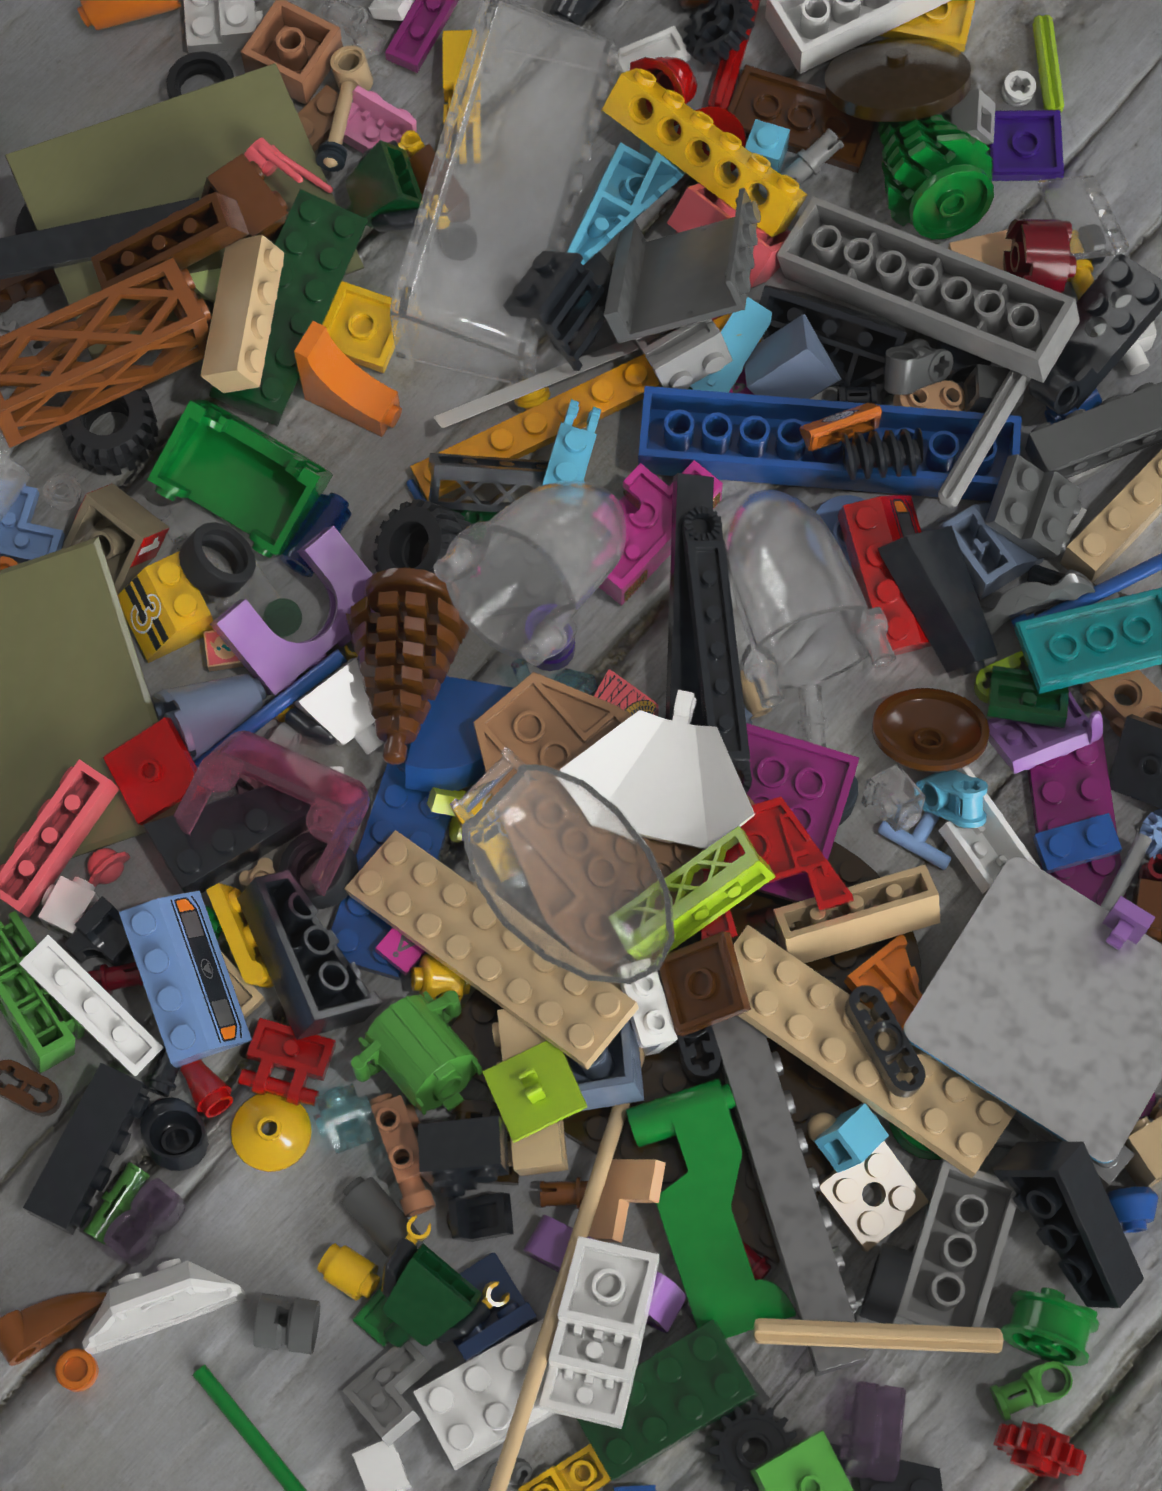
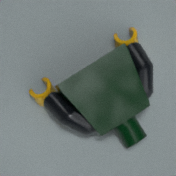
M406 131L399 143L395 140L390 142L380 140L374 147L364 151L358 166L346 179L345 186L351 204L345 209L368 219L366 226L372 227L377 231L422 227V223L430 222L431 226L436 230L447 229L450 225L446 217L435 218L439 214L448 212L446 207L440 202H433L427 207L426 211L420 212V209L425 204L409 157L411 158L425 145L421 142L419 134L415 131Z
M418 1215L408 1220L406 1238L399 1239L386 1260L383 1269L381 1291L387 1300L382 1307V1311L392 1320L384 1329L383 1334L390 1344L401 1348L410 1337L414 1338L422 1346H428L435 1340L446 1343L466 1338L491 1315L490 1309L493 1306H504L510 1298V1294L505 1293L499 1301L494 1302L491 1298V1290L500 1282L493 1281L486 1284L483 1293H481L424 1243L417 1248L416 1243L425 1240L431 1231V1224H429L426 1232L422 1235H416L412 1232L411 1225L415 1222Z

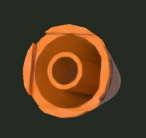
M80 0L82 6L78 7L77 10L87 27L93 25L98 31L180 8L181 4L178 0Z

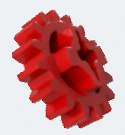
M1022 1421L1021 1427L1010 1423L1009 1425L1001 1423L993 1444L997 1446L998 1450L1007 1452L1006 1455L1011 1456V1464L1041 1477L1048 1476L1058 1479L1060 1472L1067 1476L1072 1474L1078 1477L1082 1474L1087 1458L1083 1450L1074 1448L1075 1445L1069 1443L1071 1439L1069 1436L1061 1434L1052 1427L1041 1423L1033 1424Z

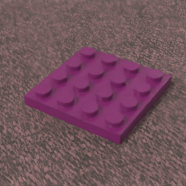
M746 723L751 777H753L752 785L747 795L755 804L781 796L828 860L860 758ZM801 873L765 884L756 890L793 903L815 897L807 873Z

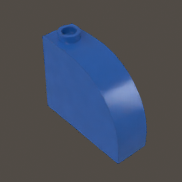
M446 676L440 686L436 699L428 700L431 704L430 711L424 723L420 724L421 729L416 740L411 743L405 765V788L430 792L434 787L454 791L472 786L487 778L473 722L508 694L513 687Z

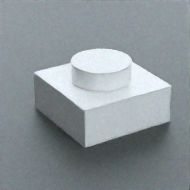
M374 0L369 10L374 19L403 21L415 0Z

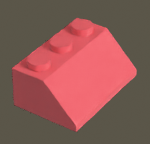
M699 183L687 187L667 224L674 228L676 233L735 217L736 210ZM757 226L758 244L754 246V268L751 269L749 278L751 288L767 282L781 267L777 253L791 232L788 229L771 237Z

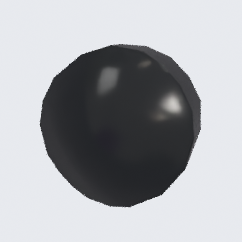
M170 1097L152 1103L144 1112L140 1123L141 1139L148 1155L157 1165L171 1171H182L200 1163L206 1155L209 1143L203 1119L196 1109L179 1098Z

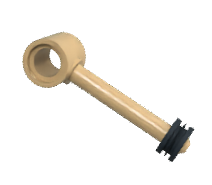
M357 46L339 48L330 59V65L340 92L328 142L320 144L316 157L317 165L330 172L341 171L345 166L347 150L342 146L353 100V90L356 86H360L369 91L373 85V77L365 53Z

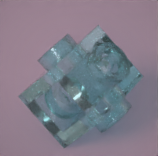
M353 1083L344 1087L332 1088L325 1094L315 1098L320 1113L313 1115L321 1138L330 1137L336 1154L374 1140L367 1120L374 1118L372 1109L366 1095L358 1098Z

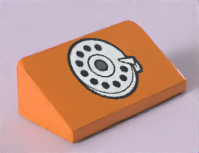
M865 403L800 427V433L808 451L812 452L842 441V433H846L848 438H851L855 432L863 434L877 429L880 424L882 409L879 405Z

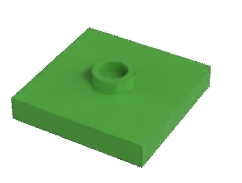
M823 1430L813 1433L750 1471L760 1491H854Z

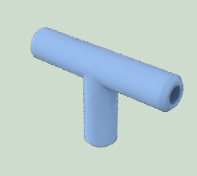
M925 812L912 834L887 820H883L878 828L880 835L942 870H945L951 861V856L926 843L927 838L939 820L937 815Z

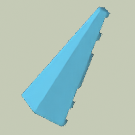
M620 142L600 179L566 252L580 253L583 257L581 263L584 265L685 175V172L658 152L653 159H650Z

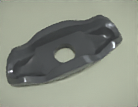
M1070 569L1067 570L1057 584L1047 585L1040 582H1026L1007 590L1001 596L995 608L981 606L990 633L994 634L1003 624L1023 613L1027 616L1060 600H1076L1086 593H1095L1092 582L1085 575Z

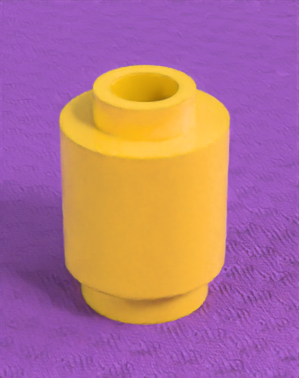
M336 1243L328 1248L317 1268V1271L324 1275V1281L355 1301H358L362 1296L369 1298L381 1279L377 1275L378 1265L347 1245L341 1247Z

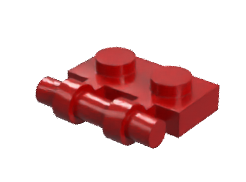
M259 1018L247 1051V1058L260 1062L257 1072L243 1068L238 1084L252 1087V1092L265 1095L268 1092L285 1097L287 1103L297 1106L300 1102L315 1106L319 1097V1091L307 1088L305 1085L308 1077L324 1081L336 1047V1041L320 1035L296 1040L290 1026ZM274 1067L294 1072L292 1081L287 1082L271 1077Z

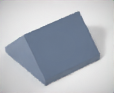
M805 314L758 343L744 364L747 388L754 395L811 399L841 380Z

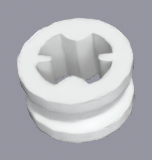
M1022 70L1011 72L1006 76L1001 89L1004 101L1015 107L1028 104L1035 92L1036 81L1028 72ZM1015 84L1017 87L1024 85L1026 87L1024 93L1020 90L1014 92L1012 90L1013 85Z

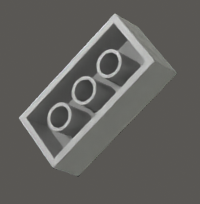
M946 1160L942 1161L937 1171L913 1250L914 1258L894 1323L981 1327L1017 1207L1012 1199L1016 1193L1007 1180L1000 1182L997 1176L980 1170L971 1179Z

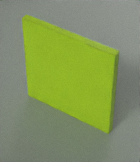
M547 1040L482 1071L513 1143L588 1107L564 1053Z

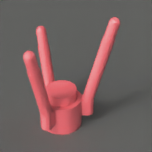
M263 137L256 140L244 154L249 162L254 161L257 163L267 177L279 168L298 183H301L304 177L327 193L333 192V188L284 155L274 145H270Z

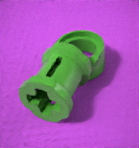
M1051 1361L1022 1372L1021 1378L1000 1387L994 1384L989 1386V1389L1003 1421H1008L1011 1419V1414L1034 1405L1038 1408L1062 1399L1072 1388L1073 1379L1067 1366L1061 1362ZM1054 1369L1063 1375L1065 1385L1060 1392L1052 1393L1045 1390L1041 1382L1045 1371ZM1021 1392L1024 1393L1023 1395L1013 1398L1011 1400L1008 1399L1009 1397H1012Z

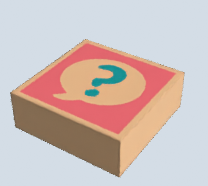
M215 630L203 632L209 672L244 667Z

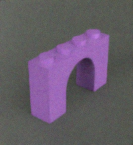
M334 526L325 527L297 551L321 580L329 597L327 620L315 636L299 643L289 642L280 638L268 627L246 599L238 600L210 623L254 678L260 680L268 695L282 693L298 680L297 677L307 668L311 670L328 657L326 652L334 645L338 644L339 647H342L352 640V635L346 621V613L350 614L351 606L364 598L366 580L373 574Z

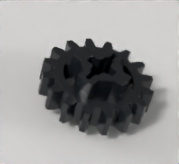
M709 0L706 5L704 3L698 5L699 9L696 13L689 16L693 21L692 24L684 27V31L688 34L682 39L683 43L687 46L686 51L704 65L708 61L715 65L720 56L727 60L729 52L732 49L738 52L741 42L749 38L746 31L755 25L751 20L756 15V12L751 8L753 4L749 0Z

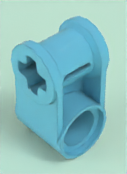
M952 770L935 772L919 780L914 785V799L917 805L925 812L949 820L963 828H977L986 823L987 814L983 811V796L987 794L988 784L984 780Z

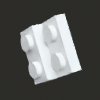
M184 0L188 53L243 49L264 18L263 11H257L256 2H261L262 0Z

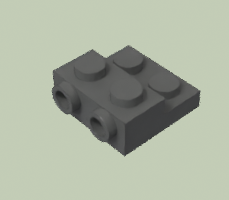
M1018 454L1008 456L985 524L1037 559L1059 556L1070 543V536L1066 533L1070 521L1079 514L1082 507L1081 502L1078 500L1081 488L1056 471L1043 472Z

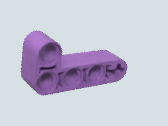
M543 1215L525 1245L523 1252L559 1273L573 1228L552 1217ZM658 1271L646 1323L661 1332L668 1333L687 1296L674 1281Z

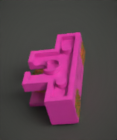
M694 460L682 473L714 477V509L721 502L723 483ZM641 463L623 481V488L626 489L623 491L624 496L615 505L607 497L590 515V522L595 525L590 530V533L609 548L593 566V583L621 606L671 555L673 483L668 486Z

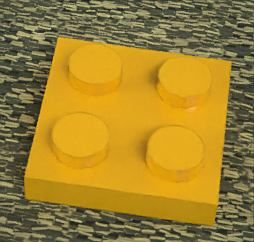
M342 281L323 326L327 328L336 346L353 363L385 373L411 313V305Z

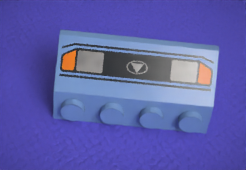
M200 891L157 898L119 912L170 1063L174 1067L178 1068L252 1041Z

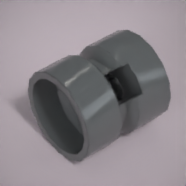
M262 1293L255 1319L254 1346L278 1350L284 1344L289 1352L312 1355L319 1328L320 1301L296 1298L293 1303H288L285 1296ZM287 1321L286 1327L280 1325V1322Z

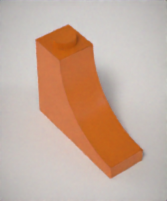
M312 321L294 350L305 400L383 437L388 427L393 428L397 424L402 413L398 391L376 380L354 364L336 346L327 328Z

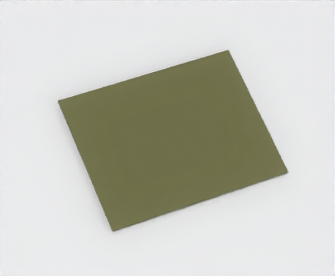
M276 63L5 155L37 231L197 197L200 200L206 178L240 154H245L247 149L261 137L270 145H274L284 155L327 183L321 167L316 163V155ZM279 168L268 177L264 174V182L272 192L277 191L285 200L288 215L300 189L337 205L332 193H327L304 177L303 181L298 183ZM225 248L186 267L189 273L221 268ZM357 250L345 275L364 269ZM92 261L54 268V272L69 305L102 290ZM196 293L198 299L203 298L199 293ZM121 299L108 317L125 315L141 300ZM204 299L212 316L213 302ZM174 311L171 312L165 321H178ZM82 314L74 317V319L77 320ZM132 330L129 334L141 335L143 331ZM94 344L87 348L92 360L99 357L107 346L106 344Z
M99 537L0 570L1 866L6 864L13 854L14 846L20 836L32 827L41 806L48 799H51L58 790L61 778L70 767H74L80 759L110 779L117 786L103 757L158 722ZM120 789L72 858L147 833L143 825L137 824ZM180 801L149 822L187 811L185 801Z

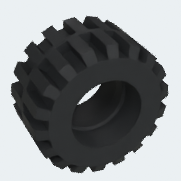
M117 384L108 385V386L105 387L102 391H104V390H106V389H108V388H110V387H112V386H115V385H117ZM142 388L59 425L65 443L77 463L81 461L83 468L88 471L95 467L97 474L106 475L107 470H112L113 475H120L123 468L128 467L129 471L136 469V461L140 460L144 463L149 458L146 450L153 451L156 446L154 437H158L159 430L150 398ZM67 391L65 393V401L69 398L72 391ZM118 412L128 416L125 425L113 434L97 435L89 431L92 423L103 414Z
M420 499L413 500L412 503L406 501L400 504L399 510L393 509L388 514L389 520H383L379 527L382 529L380 536L376 535L374 543L378 544L377 550L373 551V559L378 561V564L375 566L376 572L392 568L422 569L441 575L450 581L455 589L457 587L463 588L467 583L465 580L467 574L471 575L474 569L471 566L472 560L477 559V551L473 550V545L477 543L476 535L470 533L473 529L470 522L465 521V517L454 510ZM429 541L427 554L424 560L421 561L423 549Z

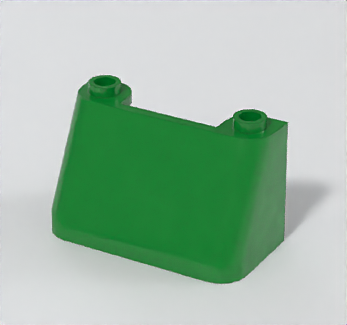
M190 400L147 480L157 485L155 491L163 497L175 501L177 496L188 498L248 533V538L254 542L251 548L261 555L271 558L273 554L275 556L282 555L326 489L333 474L226 409L206 400Z

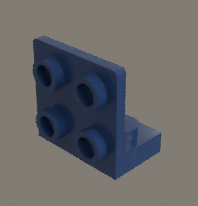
M495 1253L489 1254L459 1273L481 1293H483L486 1284L493 1281L500 1282L491 1290V1298L494 1302L499 1301L505 1293L510 1294L507 1304L501 1307L493 1306L490 1309L491 1315L481 1325H478L468 1337L453 1341L465 1362L538 1322L534 1310L529 1302L524 1300Z

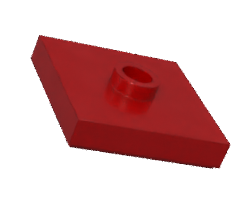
M164 717L103 757L138 825L146 824L206 786L172 719Z

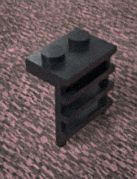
M542 251L534 259L531 268L523 279L513 288L512 294L503 306L510 316L537 319L572 369L579 371L583 366L579 358L606 321L604 311L607 300L603 295L605 289L602 285L595 284L592 279L594 273L591 269L584 268L581 263L583 257L580 253ZM586 288L587 291L585 292V294L582 296V298L577 303L575 308L572 310L570 315L567 317L565 322L562 324L560 329L557 330V326L560 324V322L565 317L567 312L570 310L572 305L575 303L577 298L580 296L582 291ZM597 303V308L569 346L568 342Z

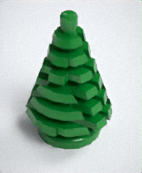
M939 114L912 121L878 122L880 141L884 145L882 150L884 162L881 165L884 174L887 205L891 212V218L897 224L904 227L910 223L921 236L932 240L948 239L966 232L976 225L989 211L994 199L992 158L987 152L989 148L983 142L964 130L957 128L956 125L945 120Z

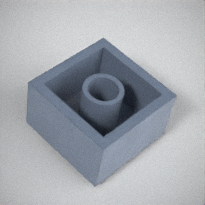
M630 1019L588 1070L564 1053L588 1106L581 1111L644 1101L640 1050Z

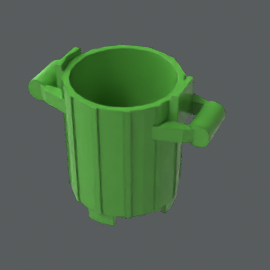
M425 991L423 993L424 997L422 995L406 996L385 1009L374 1019V1022L365 1034V1038H358L363 1052L360 1055L354 1056L351 1060L356 1079L360 1082H365L370 1076L384 1070L411 1104L421 1111L423 1115L427 1114L426 1111L434 1110L442 1105L449 1112L463 1102L464 1099L459 1093L467 1086L475 1073L479 1076L482 1074V1068L478 1063V1059L447 1024L452 1018L458 1017L462 1012L459 996L455 991H447L436 1000Z

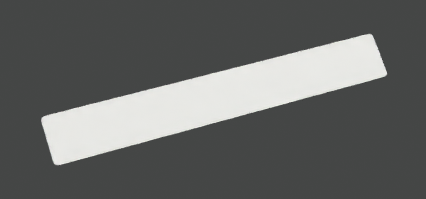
M631 340L623 343L617 342L580 357L579 361L583 366L579 371H574L569 363H565L436 415L433 418L441 428L448 427L636 351L639 348Z

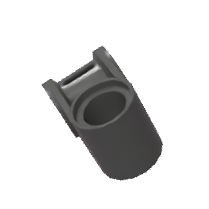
M915 339L904 345L889 348L885 355L884 389L892 394L908 395L916 392L918 389L943 381L949 375L953 366L951 352L945 349L936 350L931 348L929 343L923 339Z

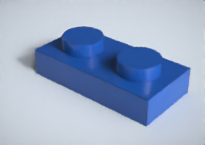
M1110 813L1039 832L1033 836L1043 870L1048 874L1120 854L1122 850Z

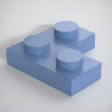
M1 480L0 557H10L16 562L23 563L61 550L65 538L63 530L31 523L40 495L37 488Z

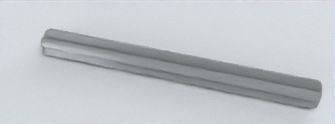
M1013 370L1009 371L940 488L938 502L941 505H946L949 508H954L958 505L1028 385L1030 377Z

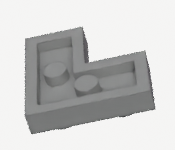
M408 1340L401 1348L393 1346L342 1391L389 1447L420 1420V1417L401 1394L432 1369V1366Z

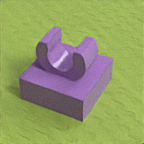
M1120 896L1102 922L1112 929L1105 942L1117 950L1121 949L1127 939L1137 944L1147 932L1155 917Z

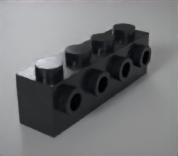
M100 1063L23 1206L30 1215L71 1235L74 1234L77 1227H84L92 1212V1206L89 1204L96 1191H103L111 1177L112 1170L109 1169L110 1164L116 1154L121 1155L125 1151L130 1141L131 1133L128 1130L134 1119H141L147 1110L150 1097L147 1096L149 1090L143 1082Z

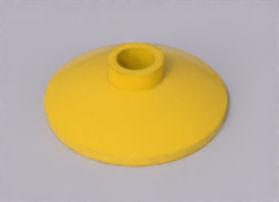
M268 1092L265 1095L258 1094L248 1099L238 1109L231 1127L232 1143L239 1157L250 1167L265 1172L281 1171L298 1162L308 1149L312 1134L310 1118L301 1103L298 1106L287 1103L285 1097ZM268 1122H273L277 1125L276 1132L270 1136L263 1133L264 1125Z

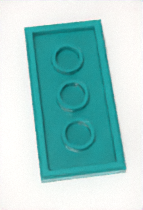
M1162 587L1016 622L1014 631L1038 694L1162 664Z

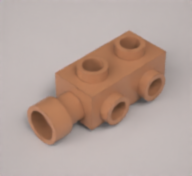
M392 1093L383 1094L371 1099L369 1103L403 1197L400 1200V1204L405 1217H412L433 1209L436 1205L431 1190L425 1189L423 1183L425 1178L419 1170V1143L413 1128L418 1127L420 1122L412 1104L405 1105L401 1095L393 1097ZM391 1121L395 1122V1123H394L392 1126H390V1127H386V1126H385L386 1123H388V1122H391ZM408 1159L407 1163L403 1165L398 1164L400 1160Z

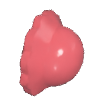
M101 848L93 852L87 862V870L90 875L88 882L96 887L99 884H110L117 880L124 870V863L130 859L129 854L126 852L117 853L110 848Z

